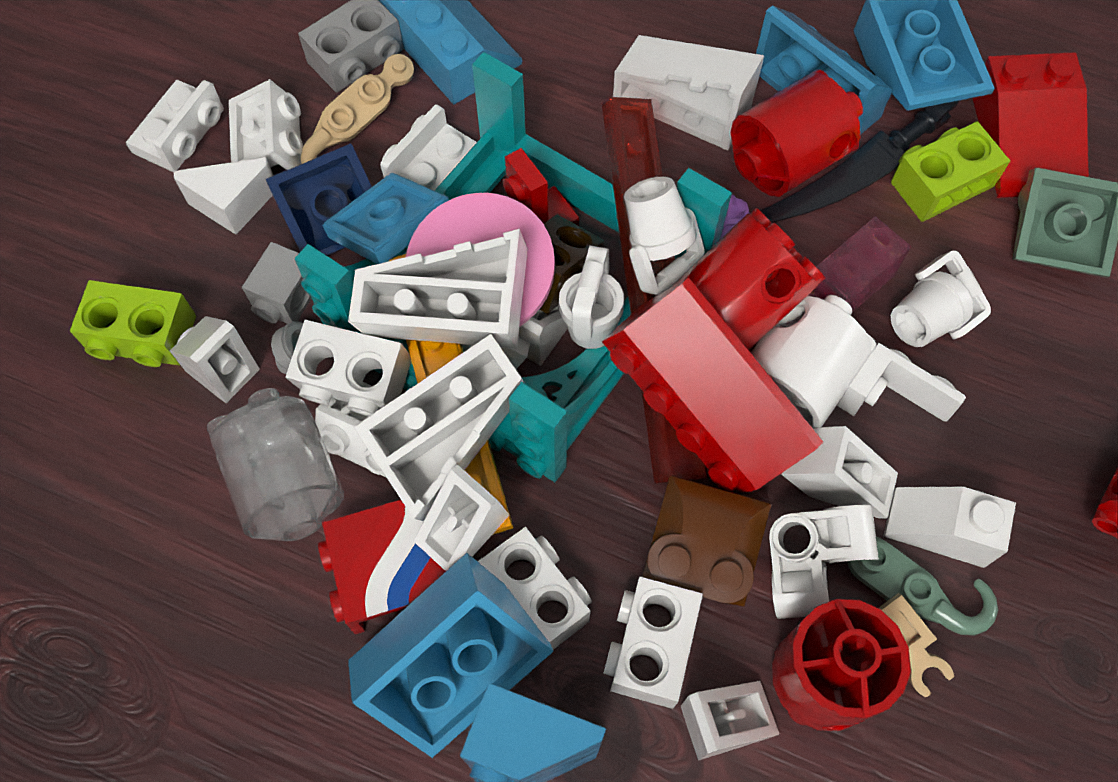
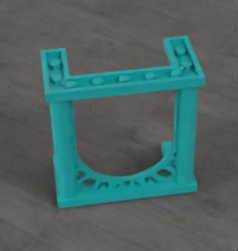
M483 52L472 64L480 139L434 191L447 196L449 200L466 194L490 193L506 175L505 156L522 148L547 180L548 189L555 185L569 204L629 239L631 232L624 200L625 191L527 135L525 128L523 74ZM688 168L677 182V190L684 207L692 210L696 217L705 255L721 238L732 192ZM307 244L294 259L303 278L301 285L313 300L312 310L325 325L361 333L348 322L355 270L376 265V263L366 258L358 263L342 266ZM408 246L394 257L406 254ZM686 250L666 259L655 260L651 265L654 276L656 277L659 272L675 259L684 255ZM638 283L624 301L623 314L618 322V326L638 307L657 295L643 292ZM382 338L402 343L409 352L406 339ZM606 346L597 349H586L577 358L553 371L535 376L521 377L523 382L519 384L508 398L509 413L488 439L491 449L495 451H500L502 448L517 457V464L528 474L539 479L544 475L555 483L566 469L567 450L624 375V372L619 370L613 363L610 351ZM412 361L403 386L405 391L418 384ZM373 369L378 373L383 372V369ZM575 374V376L571 380L568 378ZM554 385L561 388L552 394V399L556 400L555 402L548 399L544 391L546 386Z

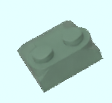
M1036 167L1030 170L1027 183L1023 186L1018 196V206L1021 212L1012 260L1105 278L1110 277L1118 242V183Z

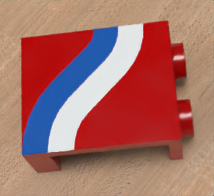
M402 500L322 522L326 540L318 542L319 554L324 570L326 572L333 571L337 585L336 590L329 592L332 610L336 621H345V624L354 634L365 632L363 621L405 609L446 572L414 542L424 521L414 519Z

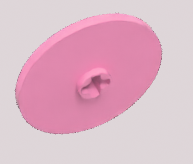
M494 193L466 194L438 206L419 224L410 240L406 257L420 253L424 257L452 250L454 245L469 241L471 244L504 237L503 233L520 229L528 251L519 327L531 319L542 307L551 290L555 274L553 245L548 231L541 220L522 203L507 196Z

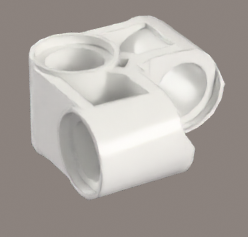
M850 505L827 508L823 511L790 513L781 516L774 522L770 530L769 540L773 568L772 594L777 618L807 617L817 606L829 602L826 576L827 566L825 562L879 560L871 505ZM802 525L809 530L811 536L810 544L801 553H789L784 547V534L790 527Z

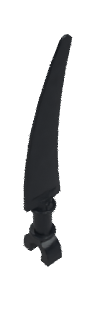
M959 101L928 106L924 111H919L912 122L901 130H893L889 136L880 130L861 149L822 178L760 211L773 223L821 209L867 188L899 167L900 157L909 150L912 142L923 134H930L946 124L951 118L949 112L956 108Z

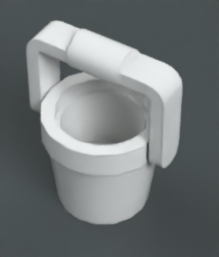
M654 177L640 181L631 186L624 195L631 232L629 240L632 249L629 251V255L640 289L643 292L659 295L673 287L674 283L702 258L705 253L696 217L692 210L684 207L674 181L668 177ZM686 250L684 255L675 259L659 272L656 277L654 276L650 260L666 259Z
M596 246L589 247L582 272L569 278L559 292V311L567 325L570 336L575 343L587 349H597L605 346L602 341L617 328L623 314L624 293L620 284L611 275H608L609 249Z
M950 251L938 256L914 274L919 282L893 309L891 324L895 333L905 343L914 347H923L948 332L953 340L962 337L990 315L991 307L982 292V288L962 256L957 251ZM946 265L951 274L935 271Z

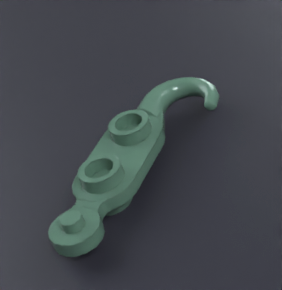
M876 537L879 560L847 561L850 572L886 601L900 593L921 619L939 623L957 634L977 635L983 633L996 620L998 613L997 598L984 581L977 579L973 584L983 600L981 612L976 616H966L952 606L937 580L928 571L878 537Z

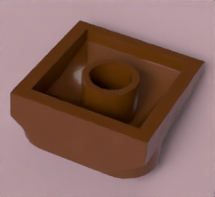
M670 475L642 577L702 593V597L710 600L744 607L747 595L753 585L754 570L771 504Z

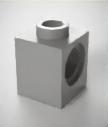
M270 242L243 284L242 289L252 305V312L261 319L270 323H276L278 320L287 324L298 322L312 299L301 285L303 278L294 259L299 253L273 242Z

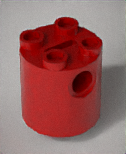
M821 69L806 75L740 114L732 122L730 135L734 162L738 171L745 179L751 181L765 194L774 197L784 195L858 149L861 138L858 117L863 114L861 100L854 92H845L837 82L828 77Z
M755 208L750 214L747 213L677 280L674 286L689 277L744 346L750 350L826 278L808 258L802 257L794 248L796 244L775 222L771 223L759 209Z
M836 599L817 606L777 646L772 662L773 686L781 705L788 711L789 716L794 722L822 731H841L888 710L903 695L911 673L909 647L899 626L881 609L860 600Z

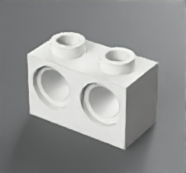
M304 320L285 378L300 389L299 396L325 405L329 404L331 398L348 402V409L371 416L401 395L411 364V357L402 343ZM334 357L332 368L323 375H316L318 364L325 358ZM383 369L382 378L375 386L363 387V379L369 371Z
M524 527L478 562L506 585L550 642L552 648L555 649L589 623L590 610L587 605L592 600L585 588L574 576L566 580L555 566L560 560L550 543L542 535L535 539L528 529ZM527 560L536 569L529 578L515 580L507 575V568L514 561ZM555 600L561 602L566 607L568 613L560 622L547 623L538 616L539 607L547 601Z
M639 577L635 592L624 591L617 619L618 622L627 624L623 643L611 642L604 674L614 677L611 692L671 709L676 706L682 688L702 593ZM651 604L662 605L669 611L671 623L664 627L652 626L644 618L643 609ZM639 655L651 657L658 665L659 676L651 681L639 680L631 672L630 661Z

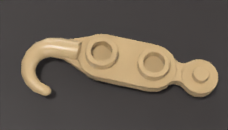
M402 54L391 55L386 59L382 73L379 75H364L358 78L324 109L313 135L304 144L300 157L301 164L317 158L325 148L355 138L386 110L391 100V89L395 86L405 85L413 78L414 66L412 61Z

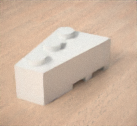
M639 35L615 70L613 100L725 150H729L732 145L730 135L732 122L740 114L752 107L765 55Z
M520 229L503 233L504 237L471 244L470 241L454 245L452 250L424 257L420 253L356 269L348 322L362 334L374 337L475 345L491 334L500 347L517 348L528 251Z
M491 334L354 427L404 505L416 520H425L450 469L456 465H459L463 470L467 468L509 413L508 398L519 384L523 382L521 376Z

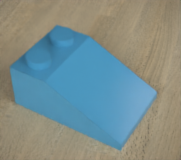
M957 0L865 1L854 28L855 36L867 66L885 84L893 89L892 94L907 111L992 94L995 87Z

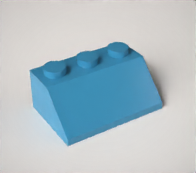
M378 0L398 19L404 49L453 105L475 93L472 64L483 52L513 69L522 64V58L468 0Z
M771 6L766 10L756 54L765 55L760 72V77L779 92L813 71L821 69L828 77L837 82L845 92H854L861 100L863 114L858 117L860 135L881 118L893 91L892 88L795 14L775 6Z
M466 553L348 660L352 703L433 758L473 723L488 683L509 691L553 652V648L506 585Z
M488 683L460 757L472 769L469 777L473 778L475 782H547L595 759L606 729Z

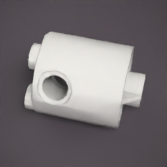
M828 295L824 300L818 297L807 296L769 331L750 352L812 428H821L876 348L875 340L851 316V306L844 299L836 295Z

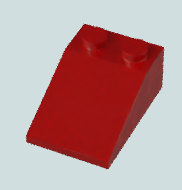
M1076 52L988 56L985 66L995 89L992 94L973 97L972 99L979 124L1010 159V163L995 185L997 198L1018 197L1021 189L1027 183L1029 171L1035 167L1089 177L1087 87Z

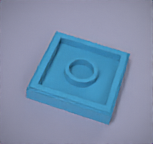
M390 173L324 222L322 226L328 237L376 264L388 262L406 248L415 230L424 218L438 206L449 201L447 196L395 173Z

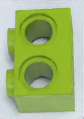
M977 121L960 130L957 127L952 128L942 134L937 141L924 147L916 145L907 150L899 159V167L891 184L919 220L924 222L993 188L1010 163V159Z
M89 280L70 332L85 347L86 353L98 359L114 360L115 356L132 358L137 363L149 367H160L161 363L180 366L170 350L177 344L180 336L187 329L193 327L196 314L182 293ZM115 321L113 324H111L110 326L106 327L109 323ZM162 327L157 333L150 335L155 329Z

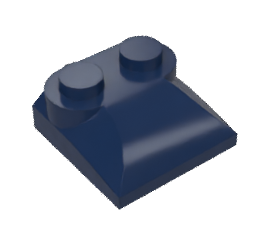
M351 143L266 179V183L299 251L301 252L309 244L326 256L341 251L346 247L330 239L322 225L372 187Z

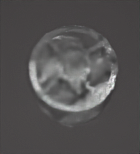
M273 388L263 389L252 394L248 399V404L228 415L217 417L208 423L207 431L211 446L245 535L253 539L296 541L306 538L319 530L322 526V520L333 513L343 502L344 489L311 410L302 399L280 396L278 390Z

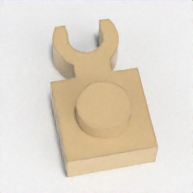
M900 593L879 607L899 626L909 647L911 665L909 681L918 693L924 697H928L931 694L928 687L922 681V674L929 667L938 668L948 680L954 678L952 668L944 659L936 654L927 653L925 650L937 638Z

